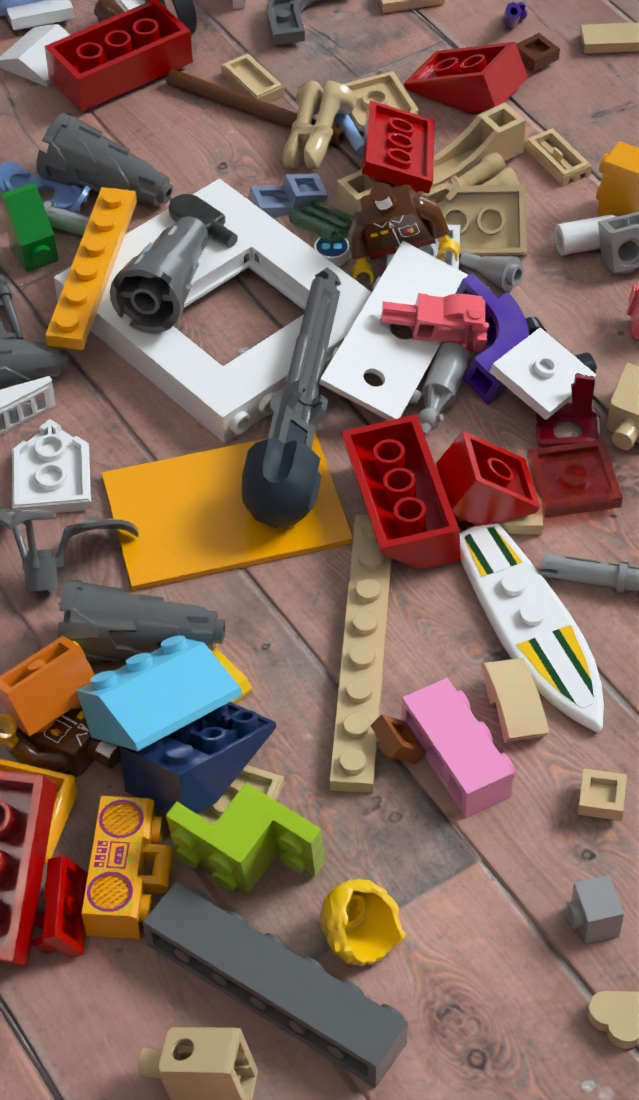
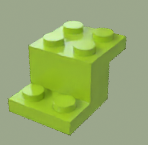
M247 782L214 825L179 802H176L166 815L176 856L194 869L200 865L211 872L212 879L229 892L237 889L248 896L278 854H280V860L293 871L301 873L305 870L314 877H316L325 864L322 829Z

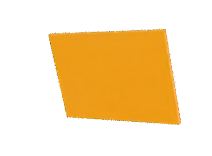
M316 432L311 448L320 458L318 471L321 475L316 502L311 511L301 521L290 526L274 528L256 521L242 502V473L248 450L255 443L267 438L102 472L113 519L131 522L138 528V537L127 531L116 529L132 591L353 544V536Z

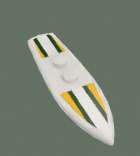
M499 523L473 526L461 532V563L491 626L510 658H524L538 692L554 707L597 733L600 732L603 728L604 712L601 680L590 648L566 607Z

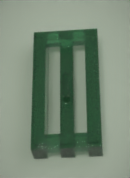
M317 199L310 201L311 207L303 204L299 206L300 211L295 209L288 211L292 224L331 243H336L348 237L347 229L353 216Z

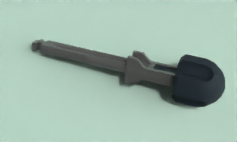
M328 267L315 275L316 278L312 280L286 385L273 394L269 407L274 413L268 438L255 443L248 450L242 473V502L256 521L274 528L295 525L301 521L313 508L320 485L321 475L318 471L320 458L311 448L316 427L324 416L328 404V399L320 395L318 397L321 386L319 381L324 373L328 355L327 349L340 296V291L336 287L341 285L337 274Z

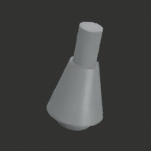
M464 252L460 257L461 266L478 271L505 291H511L515 286H518L523 278L524 269L519 257H480Z

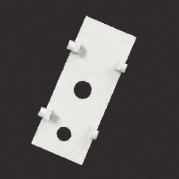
M402 241L382 277L378 276L372 288L374 289L342 344L339 348L336 347L330 357L331 362L322 375L319 384L388 421L400 418L408 402L413 405L418 403L422 392L416 388L442 342L397 338L390 331V324L381 323L380 321L382 302L415 305L418 293L438 297L452 295L456 293L462 279L468 275ZM367 373L376 374L381 378L383 385L379 387L371 386L366 383L363 375Z

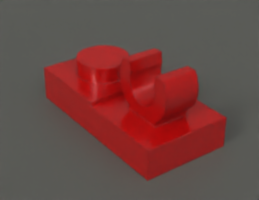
M64 855L48 859L44 886L45 913L35 918V925L43 929V935L33 939L31 945L44 953L57 949L72 959L84 955L85 928L82 908L88 872Z

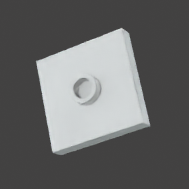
M542 328L537 329L494 362L489 371L545 420L572 399L571 384L574 383L575 374L596 376L593 371Z

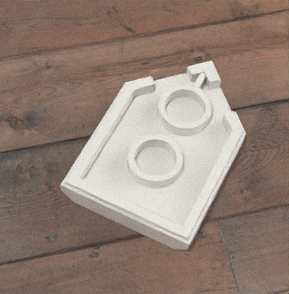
M48 419L39 427V432L27 442L22 441L12 449V509L41 510L54 513L85 511L91 506L89 443L78 436L72 437L61 430V425Z

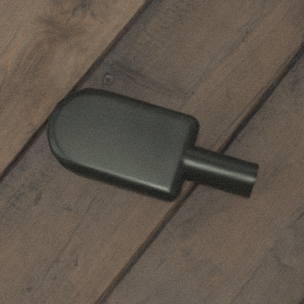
M180 194L170 201L169 214L175 222L187 216L198 218L205 224L208 235H213L229 247L236 244L238 235L223 226L226 222L225 215L198 196Z

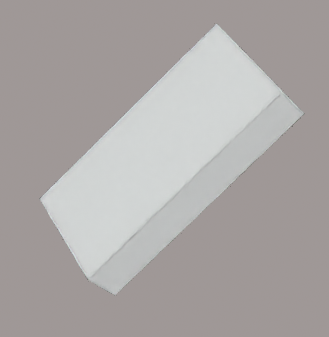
M45 0L6 8L8 20L13 30L75 18L70 0Z

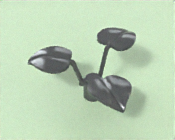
M0 508V525L13 530L22 558L26 592L58 590L57 568L64 567V555L67 544L74 535L95 529H117L127 531L136 537L139 536L138 528L133 523L121 519H97L72 524L64 529L57 555L52 557L51 549L37 550L32 520L56 519V513L41 510ZM20 523L25 525L29 551H27L19 527Z

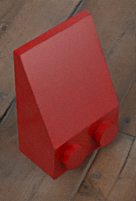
M516 42L435 51L403 84L406 90L465 112L475 113L485 112L504 103L511 95L518 91V87L528 78Z

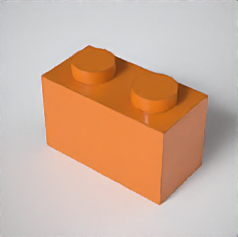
M61 636L0 676V701L7 714L15 719L17 727L31 736L34 733H40L49 729L54 724L55 719L67 711L81 707L76 690L90 684V679L95 674L81 646L65 636Z

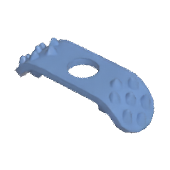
M9 161L0 164L1 193L35 183L38 191L43 189L55 191L54 197L48 201L56 203L58 208L77 213L80 212L81 203H86L89 198L90 188L87 185L81 188L75 185L71 187L33 175L15 162Z

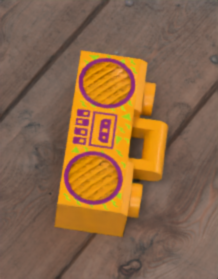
M101 796L82 908L86 936L141 939L143 921L150 914L153 907L152 895L145 893H166L168 891L174 850L168 845L154 844L162 843L164 819L163 816H156L154 800L149 798ZM146 861H154L152 876L144 875Z

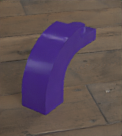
M471 273L462 279L455 294L482 296L485 299V322L489 323V328L487 330V349L473 359L463 380L489 405L508 389L489 372L492 364L529 336V329L521 308L508 292L497 298L488 286Z

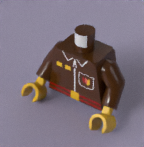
M379 183L371 189L369 195H365L360 199L362 210L355 212L347 229L351 259H355L356 262L352 268V278L357 282V275L361 272L369 274L370 284L374 281L373 268L370 263L366 262V257L369 256L370 260L389 254H395L402 241L419 248L436 243L435 239H438L437 259L446 263V256L443 251L449 250L453 252L455 260H458L459 244L454 239L448 238L447 234L450 231L440 206L429 198L417 195L411 186L402 185L390 188L386 183Z
M82 707L67 711L55 719L54 724L49 729L40 733H34L31 736L17 727V723L11 715L7 713L0 714V726L5 734L0 732V745L4 743L8 745L7 751L22 764L77 777L81 776L94 760L108 768H113L121 758L120 746L91 737Z

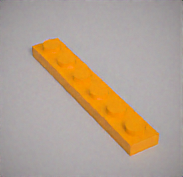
M101 187L45 334L47 346L77 350L84 349L137 203L136 191Z

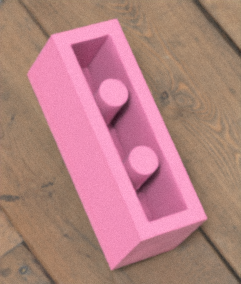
M445 678L402 697V720L407 722L427 752L424 756L465 818L511 797L513 777H515L514 766L510 758L505 753L500 754L494 746L492 735L487 725L483 721L478 722L471 712L468 698L463 691H456L449 679Z

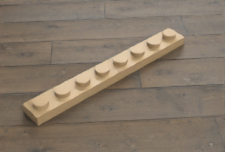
M355 514L330 773V791L373 793L378 737L370 725L380 716L392 558L380 553L368 515Z

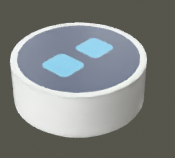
M323 235L314 244V249L337 267L343 265L349 259V242L341 235Z

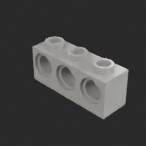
M639 211L598 221L601 259L603 263L613 273L627 274L635 271L639 267ZM625 242H628L627 246L623 250L619 251L621 245Z

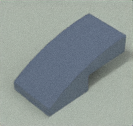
M317 173L285 174L283 185L251 186L248 198L250 202L270 217L276 218L317 206L327 201L328 194Z

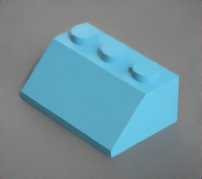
M182 635L165 639L160 644L161 648L151 653H141L128 658L126 665L115 671H104L94 675L90 679V684L76 690L91 737L135 751L147 747L242 696V691L204 642L186 639Z

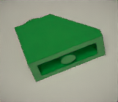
M35 183L1 193L10 247L25 272L59 261L55 235Z

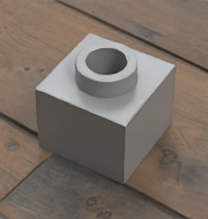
M610 875L574 882L572 899L566 903V910L571 927L573 929L579 928L584 944L620 937L624 913Z

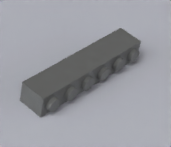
M175 882L143 921L146 945L375 1088L407 1045L408 1022L404 1020V1017L398 1010L387 1004H377L367 998L357 985L348 980L339 981L326 973L322 965L313 958L307 956L302 958L288 950L286 945L275 935L270 933L264 935L249 926L248 922L240 914L231 910L226 912L214 905L210 898L199 889H188Z

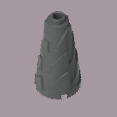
M62 113L54 119L42 139L43 142L49 144L47 153L39 150L37 157V172L40 177L71 187L75 185L81 188L87 185L90 191L98 194L101 187L136 191L137 203L159 207L161 203L166 204L171 198L173 185L170 184L168 176L155 170L141 158L129 153L130 149L102 136L101 131L79 120L77 117L69 113Z
M191 216L180 218L173 226L163 230L153 243L150 242L115 276L111 283L110 300L121 319L124 314L132 319L129 326L143 332L161 333L171 329L174 323H177L182 315L184 303L193 286L191 281L198 269V260L209 240L208 231L204 223L198 218Z
M0 339V390L50 376L51 380L57 379L61 376L60 372L67 371L65 349L47 346V343L28 342L25 339Z
M68 580L65 584L60 604V611H65L64 621L58 623V638L65 636L79 644L89 663L122 661V658H130L141 653H151L161 648L160 644L165 639L179 635L185 636L186 639L204 642L211 651H215L216 644L224 643L225 619H218L216 611L206 610L205 607L192 604L164 601V598L159 596L124 592L125 589L85 583L80 580Z

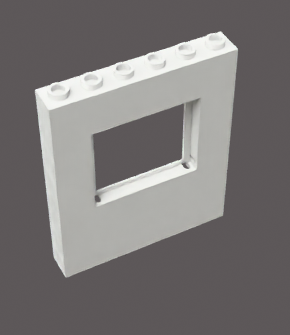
M220 178L194 193L193 195L198 196L225 215L226 222L223 226L237 234L238 240L234 246L229 247L213 235H208L209 240L198 260L199 266L191 281L193 286L184 303V307L245 269L250 268L305 311L312 280L316 278L315 275L328 267L337 274L341 285L336 287L340 291V296L327 349L328 355L324 368L325 372L331 362L330 357L336 347L339 348L372 292ZM169 209L125 234L90 331L222 442L226 443L235 436L246 432L250 426L265 416L274 413L269 407L273 394L286 385L296 339L299 336L304 315L225 366L219 364L174 326L161 333L143 332L129 326L132 319L126 314L121 319L113 308L110 300L111 283L118 272L132 258L137 256L150 242L153 243L163 230L176 223L170 217ZM71 267L54 277L57 301Z

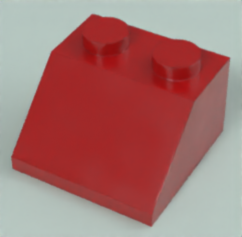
M463 430L436 463L454 517L459 521H468L477 526L495 524L535 514L540 509L525 458Z

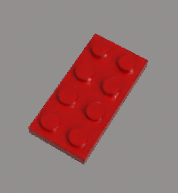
M370 100L365 120L362 174L367 175L376 182L388 181L400 186L409 185L415 193L420 191L429 194L433 184L434 120Z

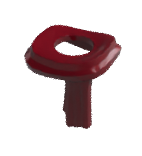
M575 374L574 383L571 384L572 403L565 404L547 420L538 413L536 414V438L540 447L561 451H589L601 444V419L597 411L592 408L595 385L594 376ZM570 421L578 424L582 428L583 433L580 437L558 438L554 434L553 428L558 423Z

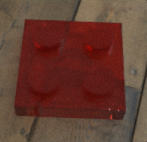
M603 439L528 449L527 462L537 495L542 501V511L545 518L622 507L623 495Z

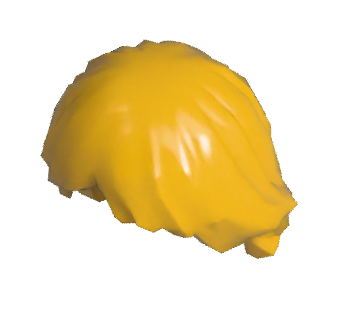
M349 879L347 882H341L329 892L322 902L323 905L319 914L321 929L327 937V943L332 952L339 956L346 964L357 966L372 965L376 961L383 960L385 955L393 948H396L405 938L406 933L402 930L398 917L399 907L397 903L387 894V890L370 880Z

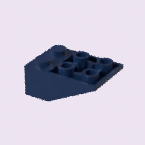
M229 702L139 751L120 746L125 792L137 798L154 800L155 807L166 813L170 811L176 802H179L198 814L217 803L276 729V722L257 714L255 711Z

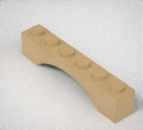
M502 103L477 115L462 134L446 148L434 155L432 187L445 183L453 176L460 177L479 164L483 157L493 152L499 153L504 161L523 153L526 120L506 103ZM362 169L337 181L338 214L350 224L355 212L362 210L360 199L365 195H369L375 185L386 183L390 188L400 185L388 181L376 182L367 175L362 174ZM420 191L416 192L417 195H421L423 193Z

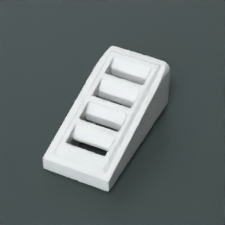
M50 376L0 390V436L56 407ZM43 393L44 398H36L37 395Z

